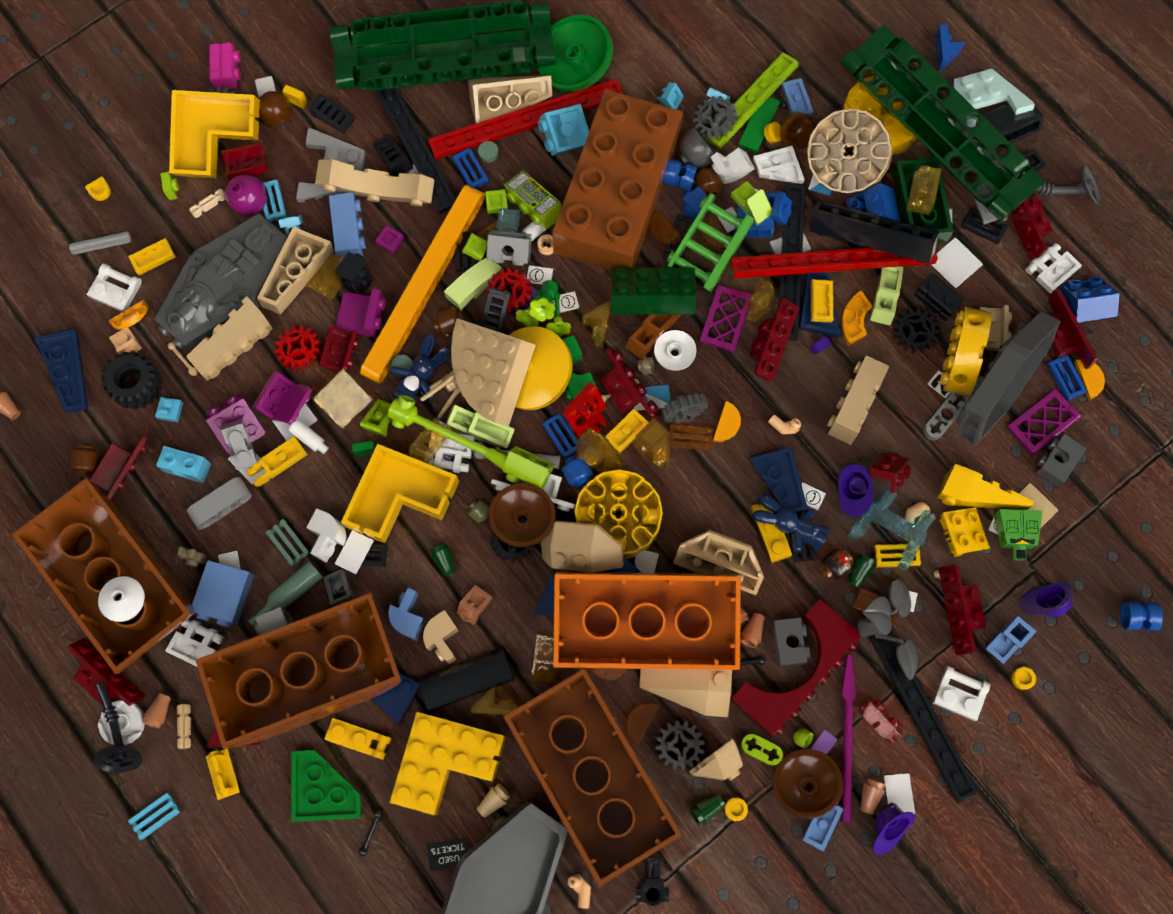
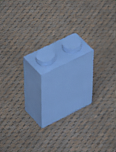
M207 560L192 603L194 613L197 614L196 618L209 622L210 618L217 620L216 624L230 627V624L238 626L255 575L249 571Z

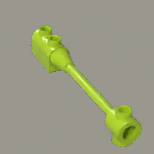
M399 395V398H396L389 408L388 417L393 419V426L404 428L405 425L409 426L412 423H416L486 456L488 460L507 473L506 479L511 482L518 483L520 479L543 490L555 465L517 446L508 453L494 448H487L418 415L417 407L414 406L416 401L409 396Z

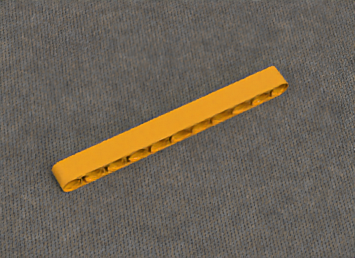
M468 185L462 188L364 361L360 371L361 375L379 384L383 382L389 372L392 360L398 356L453 258L457 248L455 243L460 245L463 240L462 233L468 231L485 199L484 192Z

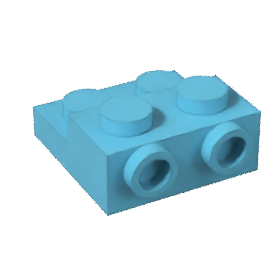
M581 104L547 112L539 117L538 127L545 134V149L547 152H551V156L584 147L589 129Z

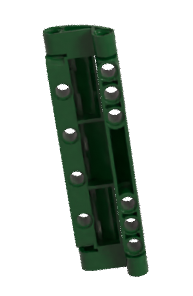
M516 0L358 18L353 20L350 26L344 24L329 27L330 39L334 49L335 81L338 90L359 87L364 91L524 74L533 71L536 67L556 65L549 2L531 3V6H528L526 2ZM528 28V29H523V30H514V31H506V32H497V33H488V34L475 35V33H484V32H492V31H501V30ZM410 41V42H408V43H399V44H390V45H381V46H372V47L357 48V47H359V46H368V45H377V44H386V43H395V42Z
M885 24L877 29L857 51L851 50L841 60L840 64L860 82L861 86L891 116L895 117L1000 222L1045 182L1030 167L1028 160L912 46L904 39H899ZM916 62L920 67L914 71L910 70L908 66ZM866 74L874 75V79L870 82L863 80ZM880 88H887L889 90L885 96H879L877 91ZM944 90L949 95L945 99H940L937 93ZM901 102L903 104L902 109L893 110V103ZM975 119L978 124L971 128L966 125V121ZM1003 147L1006 149L1007 154L1005 156H998L995 150ZM953 159H958L962 165L955 169L949 163ZM971 173L976 176V181L967 183L964 177ZM982 188H988L991 191V195L988 198L980 196L979 191Z

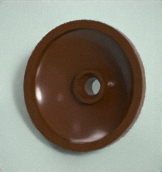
M527 483L513 484L502 489L494 497L489 509V521L495 535L504 543L514 547H530L540 543L550 534L555 523V507L549 495L541 488ZM521 517L526 518V522L521 523L518 520Z
M802 749L790 753L779 763L773 777V789L778 802L787 812L799 818L814 819L826 815L838 804L843 792V778L838 765L827 754L818 750ZM808 785L814 786L812 791H807L806 787Z

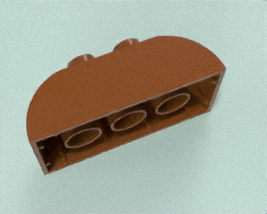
M87 478L12 534L115 674L122 672L194 614V609L182 589L129 520ZM126 576L133 578L141 584L145 593L144 605L140 612L132 619L123 622H116L106 618L98 605L99 594L103 586L116 577ZM118 594L115 600L119 601L122 598V594Z
M371 593L196 659L222 748L248 745L280 735L368 701L389 691L401 682Z

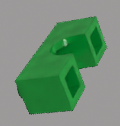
M575 336L563 339L571 353L572 366L582 361V353ZM572 372L567 389H565L568 401H573L589 382L595 385L590 372L584 375H576Z

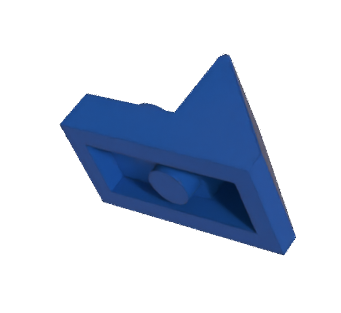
M940 25L935 35L938 71L946 68L961 53L965 42H951L952 35L948 33V25Z

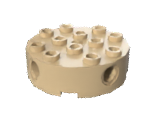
M857 109L835 111L821 120L812 132L808 144L809 167L816 179L830 190L847 194L862 192L877 184L889 169L893 153L891 137L883 123L867 111ZM848 147L851 149L853 147L855 148L853 150V156L848 155L846 157V154L848 153L846 149Z

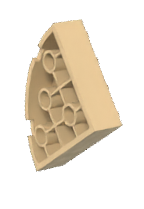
M456 318L452 335L451 355L452 367L458 387L469 405L482 417L494 423L509 426L536 345Z

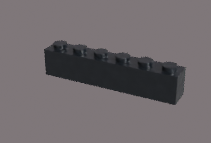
M820 200L812 209L809 226L810 232L820 236L825 235L839 241L855 243L858 246H866L880 252L885 251L899 257H907L930 263L935 253L940 231Z

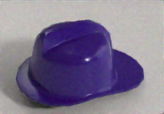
M857 464L846 466L838 477L839 502L846 514L858 517L869 511L872 505L873 482L870 473L865 467Z
M1059 581L1027 591L1021 597L1019 607L1024 613L1030 615L1046 614L1049 617H1060L1073 606L1071 601L1073 589L1070 584Z
M893 802L889 803L875 820L876 829L879 834L873 844L874 853L882 855L894 848L906 830L914 823L915 814L904 812Z

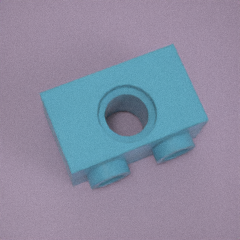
M163 446L156 466L165 473L204 484L211 463L204 457Z

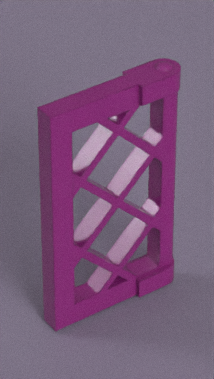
M718 285L700 342L735 352L753 295ZM721 294L729 296L730 300L719 303ZM738 299L745 300L741 310L735 302ZM732 302L737 312L727 316L722 307ZM720 309L724 318L713 322L716 310ZM739 314L738 325L736 328H733L729 319ZM726 321L731 330L721 335L716 325ZM712 327L718 335L715 338L707 337ZM733 333L732 343L725 342L723 337Z
M1054 389L1008 425L1007 429L1031 455H1034L1067 427L1081 418V415ZM1053 398L1058 403V407L1046 406ZM1039 409L1043 410L1042 420L1031 419V415ZM1046 410L1058 411V422L1047 421ZM1061 412H1067L1071 418L1066 422H1061ZM1022 422H1027V432H1021L1017 426ZM1030 422L1041 423L1042 434L1030 433ZM1046 424L1057 425V429L1049 435H1045ZM1030 437L1042 438V440L1034 446L1030 442Z

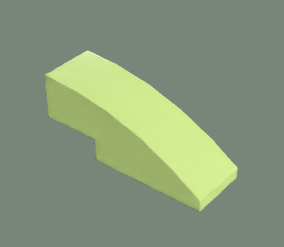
M485 258L457 278L444 291L445 297L458 309L462 310L473 298L476 299L489 286V280L494 281L493 274L499 276L500 269L503 271L504 269L497 263L492 262L491 259Z
M904 267L881 269L870 321L891 326L896 312L897 299L900 294Z
M457 405L451 408L444 425L445 428L474 436L476 440L504 449L508 448L515 430L509 426L494 423L477 412L472 413Z

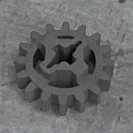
M711 96V101L709 102L704 99V105L698 104L699 111L694 112L696 118L693 119L697 132H700L703 138L707 135L709 140L713 136H716L717 140H719L721 134L726 137L727 130L733 131L731 125L737 124L735 118L738 115L734 104L730 103L728 98L723 100L722 96H719L717 100H715L714 96Z
M703 394L679 395L662 409L664 421H667V423L693 421L696 416L704 412V409L708 408V402Z
M676 720L674 727L668 723L667 731L660 730L663 737L656 738V741L661 744L655 747V750H661L662 753L658 758L666 759L665 766L671 763L672 770H675L678 765L684 771L686 764L690 768L694 767L693 760L700 762V758L697 755L704 754V750L700 749V746L705 744V741H699L698 738L702 733L694 732L695 725L688 728V721H685L683 726H680L679 721ZM674 731V739L671 742L665 743L667 736ZM683 731L688 732L693 739L688 740L683 736ZM678 735L681 742L686 744V747L682 749V753L679 752L678 748H674V744L678 742ZM695 748L693 755L686 760L687 751ZM667 752H673L677 756L678 761L670 758Z

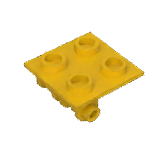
M976 507L943 512L940 515L941 520L939 521L942 524L943 530L946 531L944 535L950 536L946 538V541H951L948 545L950 554H953L954 557L990 548Z

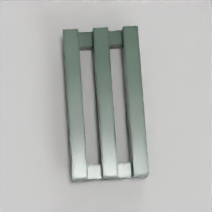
M284 519L278 525H274L273 529L266 532L292 567L310 554ZM283 527L286 529L303 553L299 554L280 529ZM276 532L296 558L294 560L274 536Z

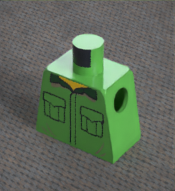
M998 510L994 513V520L1000 547L1012 548L1013 560L1015 561L1027 560L1026 549H1032L1038 546L1042 511Z

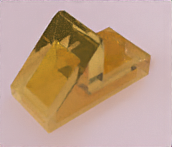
M611 302L603 303L582 317L584 325L594 326L591 339H595V347L603 348L611 312Z
M494 686L471 708V713L507 715L517 709L518 706L513 705V701L500 700V703L496 704L497 688Z

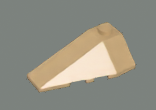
M550 75L491 77L468 80L475 124L535 105L552 96Z
M641 669L639 688L694 710L704 716L728 717L732 670Z
M733 739L689 771L690 775L717 780L728 778L730 781L741 773L739 769L743 764Z

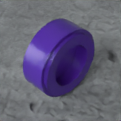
M824 337L812 345L810 350L816 355L829 347L831 341L828 337Z

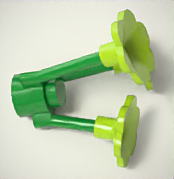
M544 281L541 290H538L535 300L531 301V307L527 310L518 309L516 311V319L522 322L523 325L526 327H538V321L552 319L555 310L554 322L548 323L546 329L553 331L559 337L570 333L571 325L563 322L560 317V294L557 293L559 287L554 281Z

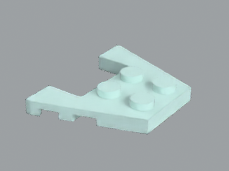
M993 69L956 78L953 81V87L975 109L1003 101L1009 102L1016 115L1034 109L1033 101ZM975 119L966 121L968 127L975 126Z

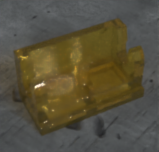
M920 166L919 171H915L906 210L930 214L935 203L941 168Z

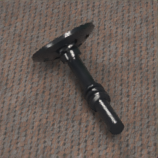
M101 682L96 684L95 687L104 708L102 713H105L104 718H107L105 721L110 725L114 746L98 751L94 756V763L98 768L107 772H129L141 765L142 755L137 750L124 746L118 722L120 717L116 715L118 711L114 710L116 706L112 705L105 683ZM129 759L132 760V762L128 764H123L125 761Z

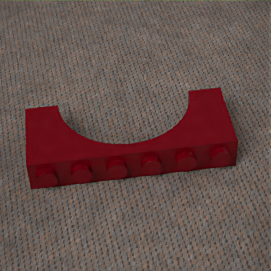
M821 599L802 617L813 631L818 648L817 663L808 681L800 688L786 693L765 692L755 688L746 681L730 699L735 706L770 737L774 734L779 736L787 727L784 724L789 717L794 719L802 710L799 707L804 700L806 702L811 700L816 694V691L813 689L819 683L823 685L830 678L831 675L828 672L833 666L837 669L844 662L845 658L843 655L846 651L852 652L860 643L857 639L861 634Z

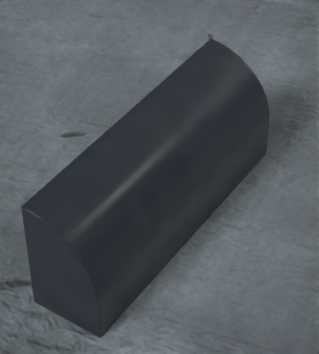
M1009 103L982 115L1011 144L1040 131L1044 115L1035 105L1033 110L1016 115Z
M501 647L419 678V685L427 710L432 712L514 681V677L504 649Z

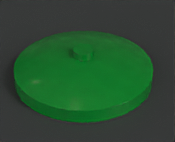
M573 15L559 20L551 26L556 65L537 68L541 76H551L552 88L563 92L581 91L595 84L607 71L613 56L612 38L606 27L594 17Z

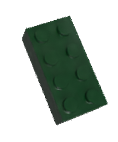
M935 157L897 161L892 171V177L902 222L940 231L937 243L948 242L954 231L938 160Z
M611 267V314L695 315V268Z

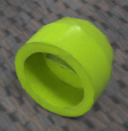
M802 728L798 729L793 735L794 742L803 749L809 746L813 738L812 732Z

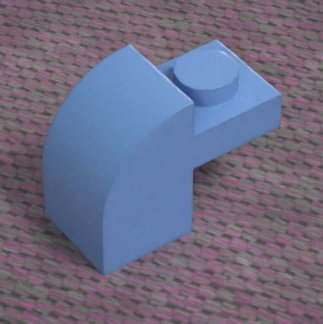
M407 588L406 593L402 592L398 600L399 608L390 605L389 620L393 628L401 635L418 641L426 621L424 618L411 613L419 594L415 590Z
M1016 615L999 630V633L985 649L1004 664L1018 647L1022 648L1035 634L1036 630Z

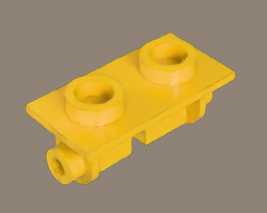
M228 748L210 752V755L206 756L217 799L220 800L239 793L240 790Z

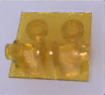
M330 254L305 286L333 300L341 288L335 270L344 257L340 256L338 258Z
M344 369L312 398L342 429L373 400Z

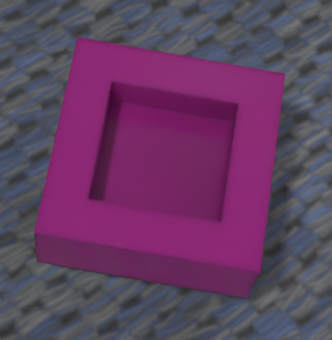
M386 225L375 243L394 254L404 240V235Z

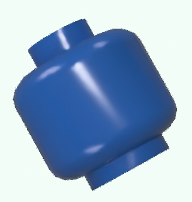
M572 456L565 461L562 474L570 487L581 489L591 481L593 470L586 458Z

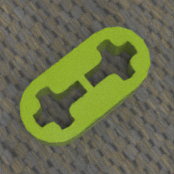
M748 734L741 741V749L744 753L767 765H777L783 758V752L780 747L755 734ZM752 738L755 739V745L761 747L760 751L755 748L749 751L748 745L745 744L746 740L751 741ZM775 749L778 759L769 761V756L763 753V750L772 751Z

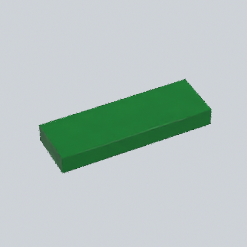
M769 97L752 115L738 147L757 154L765 137L764 128L772 122L780 101Z

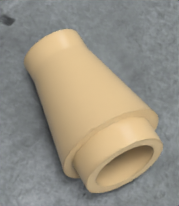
M497 784L491 787L476 809L480 815L487 818L491 813L507 804L511 796L502 785Z

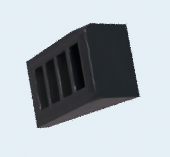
M320 93L309 106V111L313 117L343 134L355 119L349 112ZM345 117L343 122L341 124H338L341 118Z
M390 134L372 144L394 176L398 177L399 173H404L411 169L408 158Z
M493 287L490 288L482 327L500 333L503 332L511 293ZM494 297L504 300V303L494 300ZM492 305L502 308V310L492 307Z

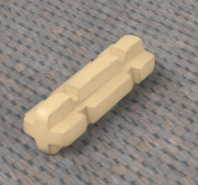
M222 188L214 191V195L211 193L200 200L197 206L196 204L189 208L191 214L197 218L202 215L201 212H207L219 204L218 201H224L226 198Z
M189 704L177 705V714H179V717H177V736H179L177 747L179 749H188L191 747V738L189 739V735H191V717H189L191 707Z

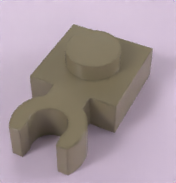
M179 547L177 553L178 558L185 561L184 564L187 566L198 567V564L206 565L208 557L203 553L196 552L194 549L189 550Z

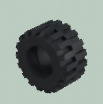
M132 351L131 354L122 352V356L117 354L114 356L115 359L113 361L109 360L107 362L109 364L108 367H104L102 370L105 375H101V380L104 382L102 387L106 390L105 393L116 403L127 409L129 407L137 409V406L140 408L146 407L145 404L147 402L151 404L154 402L152 398L158 397L157 390L162 388V385L159 383L162 382V377L159 375L160 372L156 366L144 355H138ZM140 372L139 382L132 388L124 389L125 379L132 373Z

